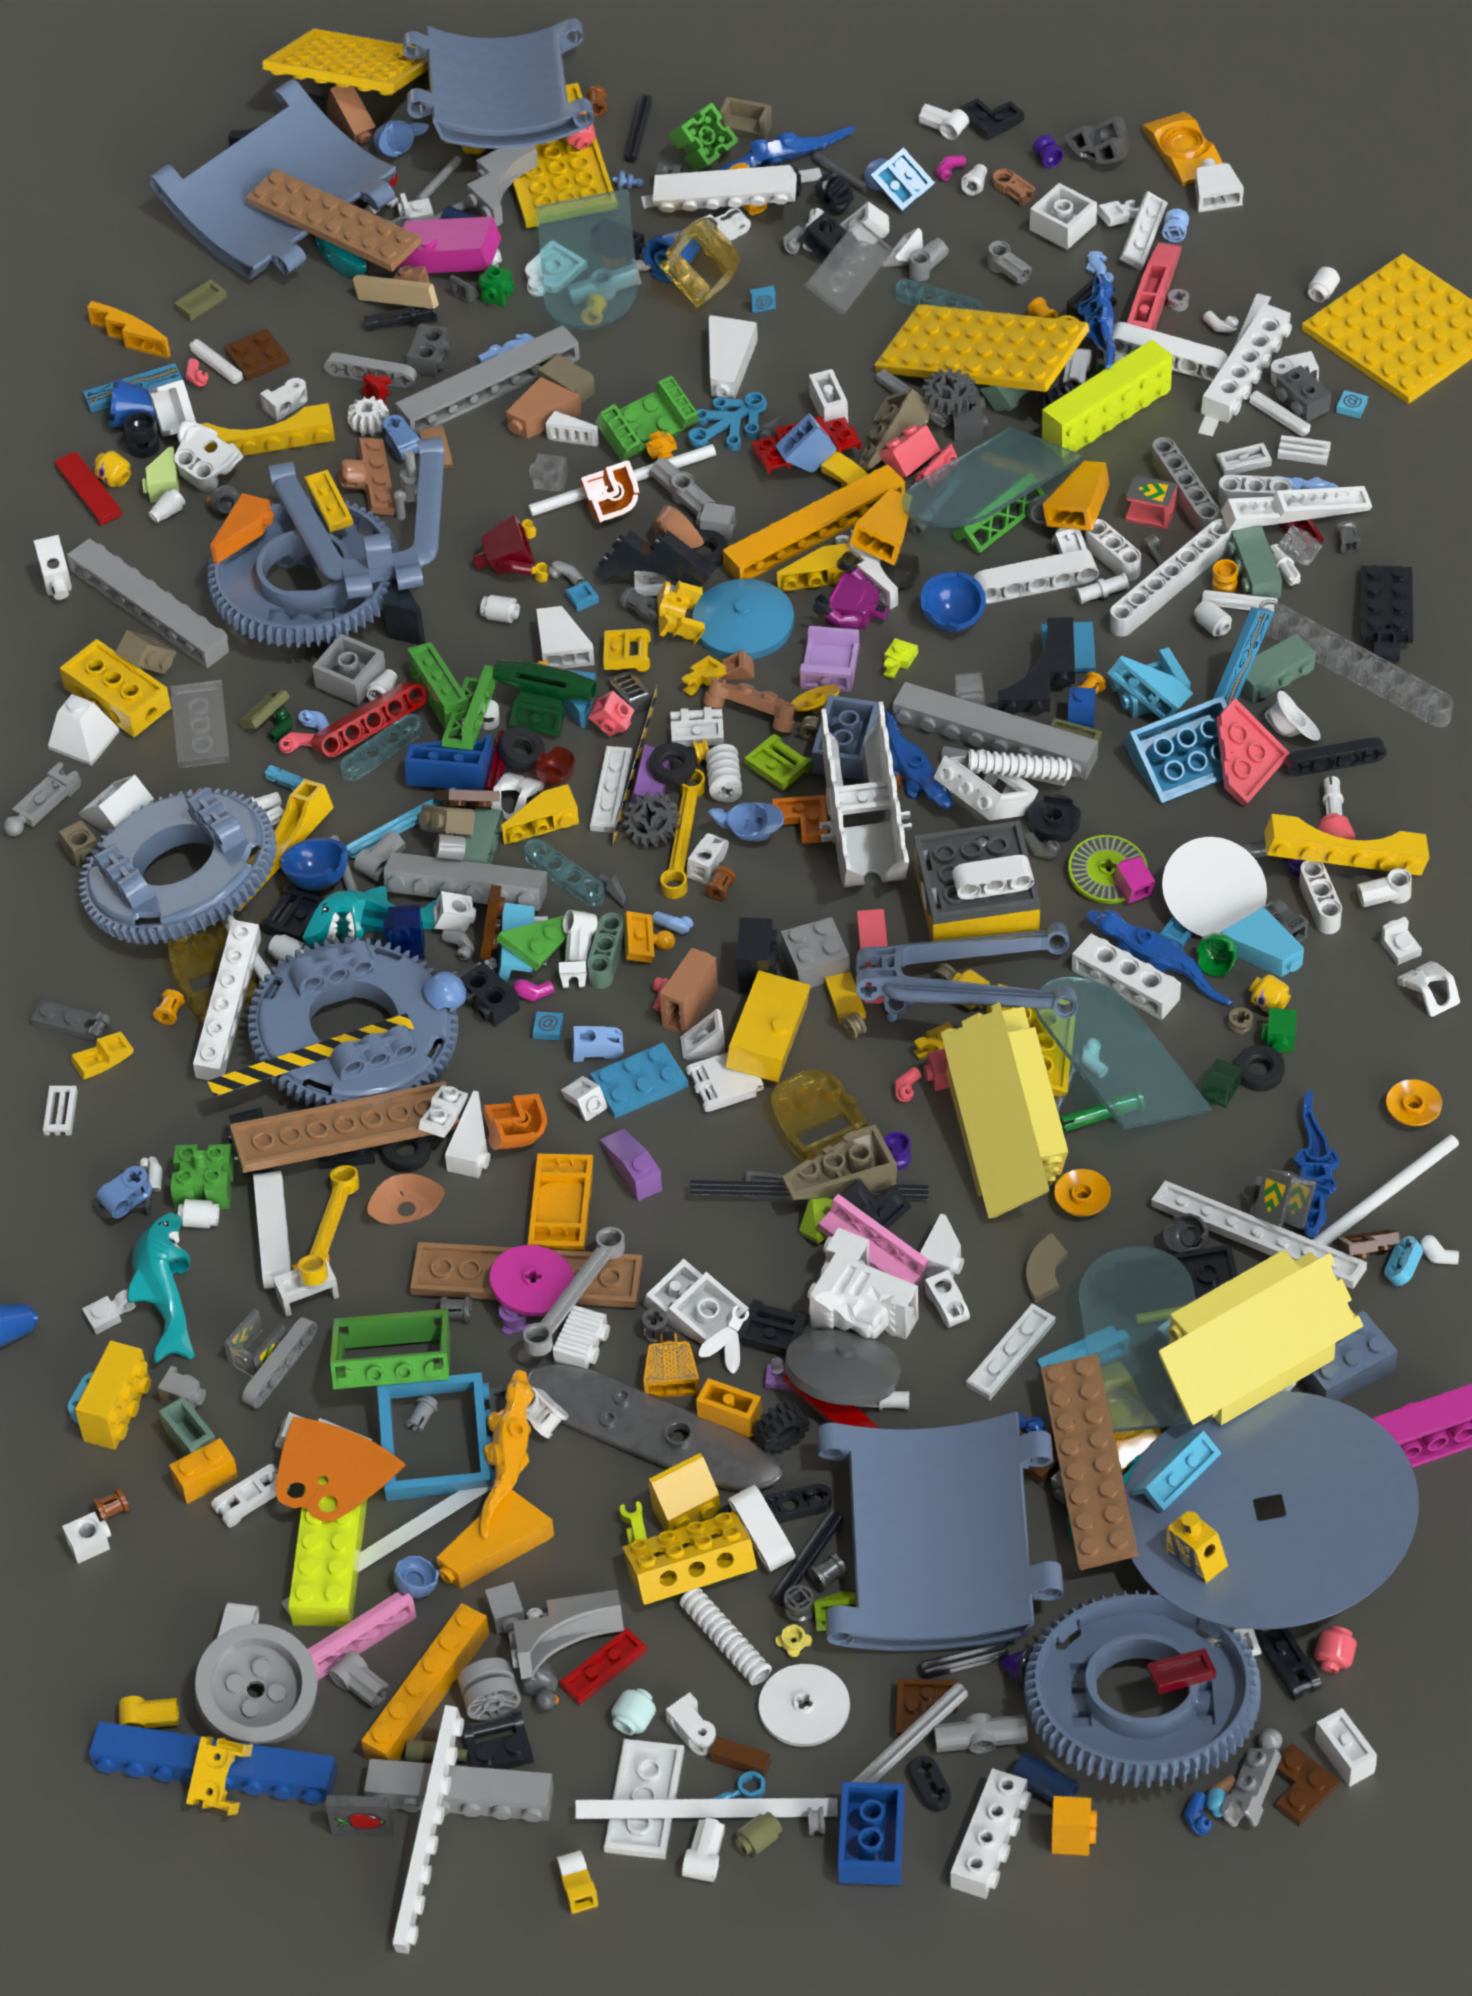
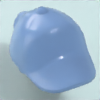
M391 120L376 130L373 138L374 146L384 156H400L412 146L414 136L426 132L430 125L422 122L408 124L405 121Z
M745 802L737 804L727 813L720 808L708 810V813L718 826L725 829L730 828L738 838L746 841L766 840L784 823V816L781 810L772 804Z

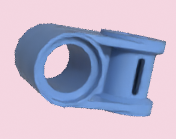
M399 415L386 417L383 421V427L387 432L385 442L393 451L398 461L405 460L404 452L407 450H412L414 455L418 454L419 450L416 440L420 439L412 431L404 418Z
M131 1166L115 1179L104 1184L97 1192L96 1198L114 1218L118 1219L148 1199L152 1194V1186L147 1181V1172L144 1168Z

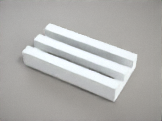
M1282 435L1277 459L1327 465L1331 442Z
M1264 443L1216 454V461L1220 463L1219 467L1223 470L1224 476L1272 465V459Z
M49 1086L43 1124L44 1135H50V1132H54L55 1135H61V1132H65L66 1135H72L78 1094L77 1086ZM56 1092H60L56 1124H51ZM67 1092H70L65 1124H62Z

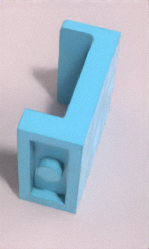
M1170 648L1159 650V661L1147 664V666L1174 676L1190 690L1191 682ZM1109 678L1111 689L1113 692L1117 691L1123 709H1127L1132 718L1152 712L1114 678Z

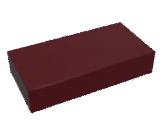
M1205 1648L1147 1664V1672L1158 1694L1216 1679V1669Z

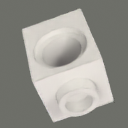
M441 891L432 908L435 929H448L465 933L470 923H473L476 917V909L472 905V896Z
M95 1512L62 1526L66 1542L77 1563L110 1550L107 1538L111 1536V1532L106 1521L100 1522Z

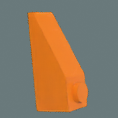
M245 493L241 494L210 544L213 563H220L264 533L267 526L272 524L274 518L270 500Z

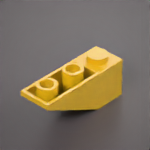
M848 543L822 546L777 572V588L784 592L838 584L843 573L848 574L847 570L843 571L837 567V560L846 551H849Z
M566 784L542 791L501 825L504 845L579 824L578 806L569 785Z

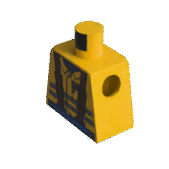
M1186 1511L1168 1526L1167 1553L1207 1584L1228 1567L1218 1533L1201 1520L1197 1513Z

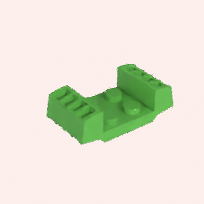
M669 376L658 381L654 392L621 409H618L616 404L604 409L599 413L595 424L611 445L620 461H624L647 451L646 443L651 441L650 434L660 430L664 431L665 434L670 433L674 438L685 429L699 422V414L673 376Z

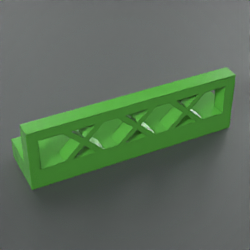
M1032 474L1014 483L952 532V535L957 541L966 538L976 554H979L1027 516L1025 506L1028 507L1029 503L1026 501L1028 489L1031 488L1036 496L1045 495ZM1011 503L1019 504L1018 516L1009 515ZM994 516L1003 518L1000 530L992 528ZM977 530L986 532L985 542L981 545L973 535Z
M431 642L407 648L409 674L416 684L426 688L428 693L427 702L446 730L452 712L469 708L468 698Z
M485 665L480 679L465 677L461 689L471 704L467 709L452 712L442 738V747L473 750L496 688V681L493 680L494 666ZM469 687H476L475 692L472 693ZM465 718L463 724L458 722V720ZM457 734H462V739L451 738Z

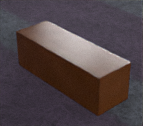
M716 1737L710 1751L711 1762L744 1773L755 1771L764 1778L771 1764L770 1753L721 1737Z

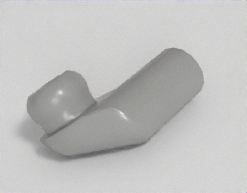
M561 561L552 562V566L548 568V573L552 577L559 578L562 573L574 586L583 583L585 580L573 565Z
M448 929L444 930L442 933L443 942L456 944L459 947L457 950L459 959L467 961L470 957L474 956L475 947L466 933Z

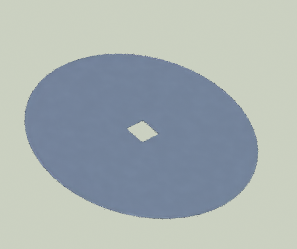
M1280 1391L1223 1425H1220L1214 1417L1211 1418L1209 1416L1194 1425L1188 1420L1187 1416L1182 1418L1163 1432L1148 1447L1135 1466L1126 1487L1139 1556L1131 1559L1144 1580L1168 1602L1191 1615L1216 1624L1245 1629H1280L1300 1626L1330 1617L1355 1605L1377 1589L1399 1565L1412 1542L1419 1513V1493L1416 1477L1407 1456L1392 1435L1368 1415L1349 1405L1319 1395L1291 1391ZM1204 1431L1221 1452L1164 1511L1158 1512L1144 1494L1134 1496L1130 1491L1187 1434ZM1281 1494L1286 1516L1258 1521L1253 1500ZM1186 1511L1197 1513L1201 1520L1218 1533L1226 1556L1228 1567L1207 1584L1168 1554L1166 1550L1168 1526Z

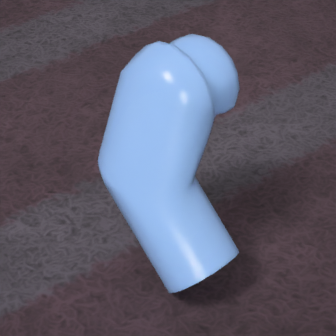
M302 710L299 713V721L305 727L321 731L330 725L325 715L321 712Z
M656 911L652 917L654 924L681 935L689 933L693 927V921L688 916H683L680 919Z

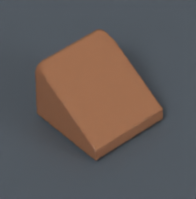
M744 650L722 659V664L726 666L727 672L723 676L725 681L754 678V661Z

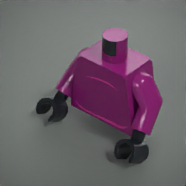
M846 551L837 560L838 569L847 570L848 574L843 573L830 598L825 594H819L816 597L813 611L817 614L824 612L825 623L835 625L838 628L865 629L872 617L886 620L889 606L879 603V589L865 577L857 566L854 567L852 565L855 562V557L849 551Z

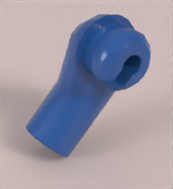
M1019 1414L1020 1431L1027 1434L1033 1431L1046 1430L1045 1422L1040 1417L1027 1418Z
M1194 1791L1184 1812V1818L1194 1833L1205 1835L1212 1828L1211 1819L1207 1820V1816L1202 1813L1207 1796L1202 1792Z

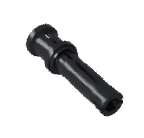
M408 306L407 308L373 315H364L367 331L407 322L415 325L423 320H438L436 307L431 309ZM430 310L429 312L420 314L418 313L420 311ZM399 316L398 318H394V319H389V320H384V321H379V322L377 321V320H379V319H384V318Z

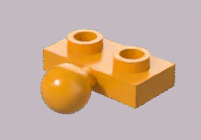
M626 911L623 920L627 960L652 963L655 957L654 945L661 951H668L674 947L675 937L670 931L662 930L657 934H653L652 915Z

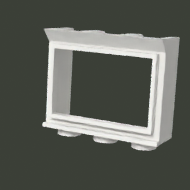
M945 755L934 779L988 820L1026 816L1028 814V809L1039 790L1023 778L1015 777L1014 774L1007 776L1006 773L1004 776L998 773L991 775L988 772L983 781L975 775L974 770L971 772L965 767L966 755L951 758ZM998 778L1007 784L1002 794L991 787L997 783Z

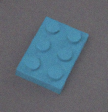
M664 1042L590 1073V1080L600 1086L608 1109L614 1119L689 1087L686 1076Z

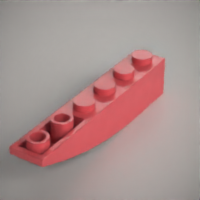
M1158 242L1141 279L1127 323L1156 331L1182 246Z

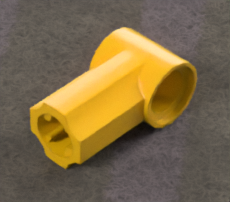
M139 1696L124 1697L119 1701V1724L140 1728L179 1726L177 1698L145 1701V1699Z

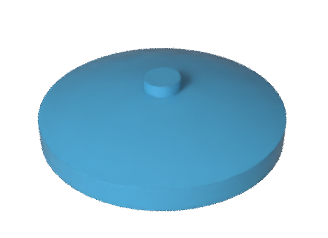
M735 579L715 585L700 597L695 604L692 614L693 620L705 623V631L698 642L706 650L722 658L729 657L741 650H744L752 659L765 657L781 648L791 636L794 628L793 606L786 594L772 584L755 579Z

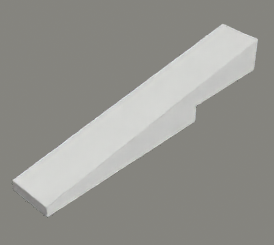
M1365 486L1278 490L1272 497L1228 499L1221 509V513L1228 531L1256 526L1369 511L1372 508V504Z

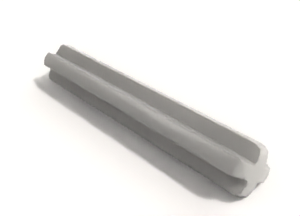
M882 369L876 375L877 382L894 394L912 389L886 369ZM937 407L932 409L929 414L930 419L942 428H945L951 422V416L945 411L938 413Z

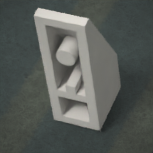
M473 1090L447 1148L445 1160L447 1171L479 1179L482 1170L486 1169L489 1165L490 1153L487 1152L479 1092Z

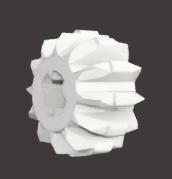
M374 396L370 399L363 397L361 401L355 399L354 404L349 405L348 424H350L354 433L360 432L362 437L366 434H371L373 437L375 432L382 433L384 428L383 421L389 416V411L383 400H376Z

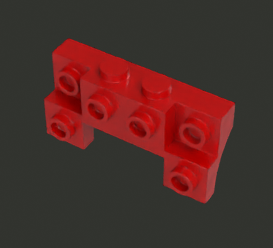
M822 416L814 418L829 435L838 453L842 454L841 450L857 447L858 450L861 449V441L854 427L849 426L845 417L824 422ZM799 422L775 428V436L752 442V453L756 461L762 464L768 475L771 474L772 469L786 466L787 469H791V464L783 459L775 445Z

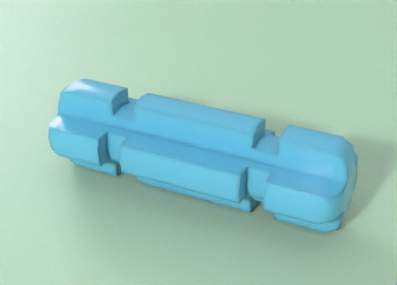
M269 765L265 770V778L267 780L277 781V784L291 790H295L305 779H300V776L283 769L279 771L280 768Z

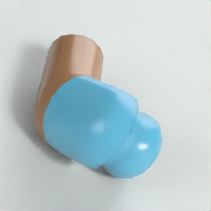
M1230 1774L1208 1790L1207 1808L1212 1810L1215 1817L1223 1816L1221 1811L1226 1795L1232 1792L1236 1780Z

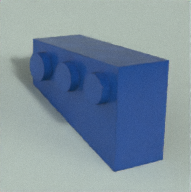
M492 734L484 735V740H476L473 750L442 747V741L410 744L405 758L406 784L419 787L484 791L493 753Z

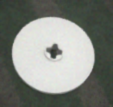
M797 1664L778 1671L765 1683L759 1697L760 1718L767 1731L779 1741L798 1747L816 1746L835 1737L846 1724L850 1711L849 1694L842 1680L830 1670L813 1664ZM805 1701L809 1702V1706H805L804 1709L799 1708V1704L803 1705Z

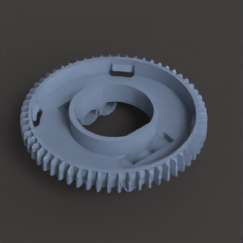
M309 495L308 500L342 558H366L363 543L364 535L358 532L360 527L370 535L388 532L392 554L399 552L397 541H395L394 535L391 534L390 528L386 527L385 522H381L378 516L374 517L372 511L367 512L365 507L359 509L357 503L350 506L348 500L344 503L353 518L354 525L329 532L314 500ZM281 499L278 504L270 503L271 511L274 513L273 522L270 526H267L260 537L218 564L213 563L211 552L209 565L207 566V581L210 598L213 601V606L217 609V613H221L223 620L227 619L228 625L233 624L235 631L240 629L242 635L249 633L250 639L257 635L258 642L266 638L267 645L273 643L277 644L278 647L286 643L288 648L292 643H296L297 648L301 644H306L307 647H310L311 642H315L317 646H320L321 642L333 643L336 638H339L340 634L349 637L348 632L351 630L354 633H358L357 626L366 628L365 621L373 623V616H381L380 610H383V602L395 579L374 582L372 583L373 595L353 599L347 598L343 581H332L321 589L309 591H284L273 586L266 579V575L274 564L286 569L292 568L295 565H302L307 568L317 567Z
M205 787L203 789L199 788L196 793L189 789L187 794L179 791L178 795L175 796L171 793L168 798L163 799V797H159V801H150V804L147 806L141 805L140 810L133 811L132 815L120 822L114 829H107L109 833L107 836H101L102 842H97V849L90 853V857L85 858L87 864L82 865L84 871L80 872L82 879L79 880L81 885L78 887L80 891L79 896L94 924L103 930L105 934H110L113 938L125 939L128 943L134 940L136 944L143 941L147 945L151 940L154 944H157L159 940H162L164 943H167L169 939L177 941L178 937L181 936L187 939L188 934L193 933L196 935L197 931L202 929L206 931V927L210 925L215 926V923L220 920L225 922L227 915L233 916L234 910L242 909V903H249V896H256L255 889L262 888L261 882L267 881L266 875H270V868L274 866L273 860L276 858L275 852L277 851L274 829L262 807L258 806L256 801L252 802L250 797L246 799L244 794L238 796L236 791L230 794L229 790L226 789L222 793L220 788H217L213 792L211 788ZM188 843H203L213 849L205 865L192 876L182 881L159 886L149 885L143 878V874L150 863L169 849ZM259 845L260 852H256L252 865L246 863L251 849ZM160 917L161 923L135 924V920L138 918Z
M345 937L344 943H340L338 938H335L334 944H330L325 939L324 946L321 947L317 942H314V949L312 950L305 945L304 953L296 949L295 958L286 955V963L279 960L278 968L271 967V974L264 975V981L259 982V989H255V997L251 999L248 1015V1032L252 1053H255V1060L261 1063L322 1042L315 1035L310 1025L315 1013L323 1006L352 997H359L378 1003L392 1017L407 1013L414 1029L409 1030L407 1026L399 1025L391 1028L386 1033H373L365 1036L360 1041L341 1043L335 1047L330 1058L271 1077L272 1084L278 1083L279 1091L287 1088V1096L290 1097L295 1094L296 1102L304 1099L306 1107L311 1103H314L315 1107L436 1083L437 1077L441 1078L443 1070H447L448 1062H451L458 1037L457 1009L449 1012L450 1008L448 1007L437 1010L426 999L423 992L424 983L434 975V968L427 969L426 961L418 964V955L411 959L409 950L401 954V946H397L392 950L390 949V942L385 947H382L380 940H377L375 945L370 942V938H367L364 942L360 941L359 937H356L352 943H350L348 937ZM443 1038L442 1045L438 1044L435 1053L429 1058L427 1055L432 1049L435 1040ZM311 1079L330 1086L332 1089L331 1095H329V1092L311 1085L305 1087L303 1086V1081Z
M1136 1589L1133 1595H1127L1124 1590L1122 1596H1116L1112 1592L1111 1598H1105L1101 1594L1100 1601L1090 1598L1088 1605L1079 1602L1078 1610L1070 1607L1068 1615L1061 1613L1059 1621L1052 1620L1051 1628L1046 1627L1044 1635H1040L1037 1643L1033 1645L1024 1678V1696L1027 1713L1031 1715V1724H1036V1733H1042V1742L1049 1741V1750L1057 1748L1058 1758L1066 1755L1067 1765L1076 1761L1077 1771L1084 1766L1087 1767V1776L1096 1771L1098 1772V1780L1108 1775L1111 1784H1113L1116 1778H1121L1122 1786H1125L1128 1780H1133L1134 1787H1138L1139 1781H1145L1147 1788H1150L1151 1781L1156 1780L1159 1787H1162L1164 1779H1168L1171 1785H1175V1777H1179L1183 1782H1186L1187 1774L1189 1773L1197 1779L1199 1769L1208 1774L1209 1764L1217 1769L1219 1767V1759L1227 1762L1228 1753L1235 1755L1236 1746L1242 1747L1243 1738H1249V1730L1254 1729V1721H1257L1260 1709L1261 1682L1259 1669L1257 1668L1256 1659L1253 1658L1252 1650L1248 1648L1247 1641L1242 1640L1241 1633L1234 1632V1627L1216 1624L1191 1615L1168 1602L1160 1594L1151 1595L1149 1590L1146 1594H1139ZM1197 1628L1208 1633L1216 1641L1221 1639L1223 1641L1222 1646L1214 1647L1207 1640L1196 1634ZM1077 1630L1079 1631L1081 1636L1072 1641L1065 1649H1056L1057 1641L1062 1644L1070 1635ZM1205 1648L1216 1669V1679L1187 1686L1186 1700L1173 1711L1156 1717L1139 1718L1124 1715L1106 1705L1097 1694V1679L1110 1666L1128 1659L1147 1658L1159 1661Z

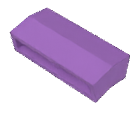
M644 745L641 751L629 803L635 805L637 803L636 796L644 799L646 792H649L651 797H654L656 791L662 797L665 794L666 785L654 779L649 770L650 755L655 747ZM666 759L662 763L663 766L670 769L672 759Z

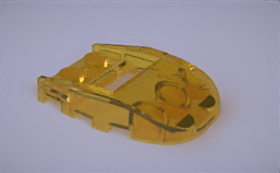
M701 217L691 222L684 230L677 233L674 237V243L666 252L667 260L659 265L697 308L702 306L729 283L740 263V255L737 249L723 232L706 217ZM692 238L698 241L703 247L704 252L718 263L721 271L724 272L713 287H710L680 254Z
M221 921L216 922L215 926L210 925L206 927V931L203 929L197 931L196 935L193 933L188 934L187 939L181 936L178 937L177 941L169 939L168 952L173 966V973L182 995L201 1022H205L214 985L193 992L189 981L218 972L229 934ZM254 970L251 974L243 1005L251 1003L252 997H255V989H258Z
M818 1069L803 1071L781 1081L772 1092L771 1103L777 1122L793 1153L803 1162L808 1159L813 1160L821 1155L824 1148L829 1145L833 1147L842 1141V1137L847 1133L868 1127V1122L864 1114H861L858 1108V1101L854 1095H849L843 1089V1084L827 1071ZM843 1115L851 1125L807 1146H804L797 1138L798 1135Z

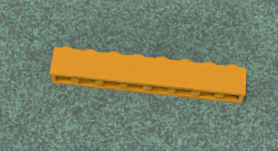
M888 464L876 469L872 473L853 481L849 485L832 492L818 501L812 502L797 512H793L789 516L723 549L724 568L734 579H753L855 526L856 522L890 488L905 495V481Z

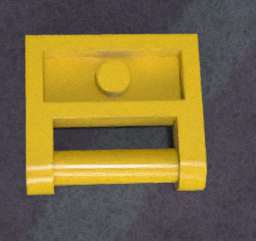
M644 628L604 631V670L636 668L640 672L649 670L648 643L651 640L650 631ZM631 642L638 643V655L630 656Z

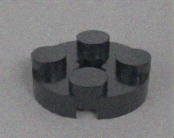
M1045 795L1043 800L1037 803L1036 800L1032 802L1028 809V825L1031 832L1037 838L1067 842L1072 839V835L1080 827L1081 811L1079 807L1077 808L1073 804V800L1065 795ZM1053 815H1058L1057 820H1051L1049 818H1052Z

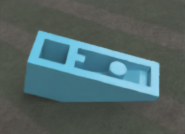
M1122 655L1108 672L1112 678L1161 719L1176 714L1193 694L1174 676Z

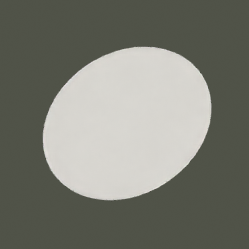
M1202 837L1185 843L1172 854L1163 873V894L1170 912L1185 928L1203 937L1211 933H1221L1222 930L1254 913L1266 904L1267 886L1261 867L1246 849L1227 839Z

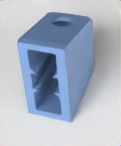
M810 413L775 445L786 462L809 472H815L836 451V446L829 435Z

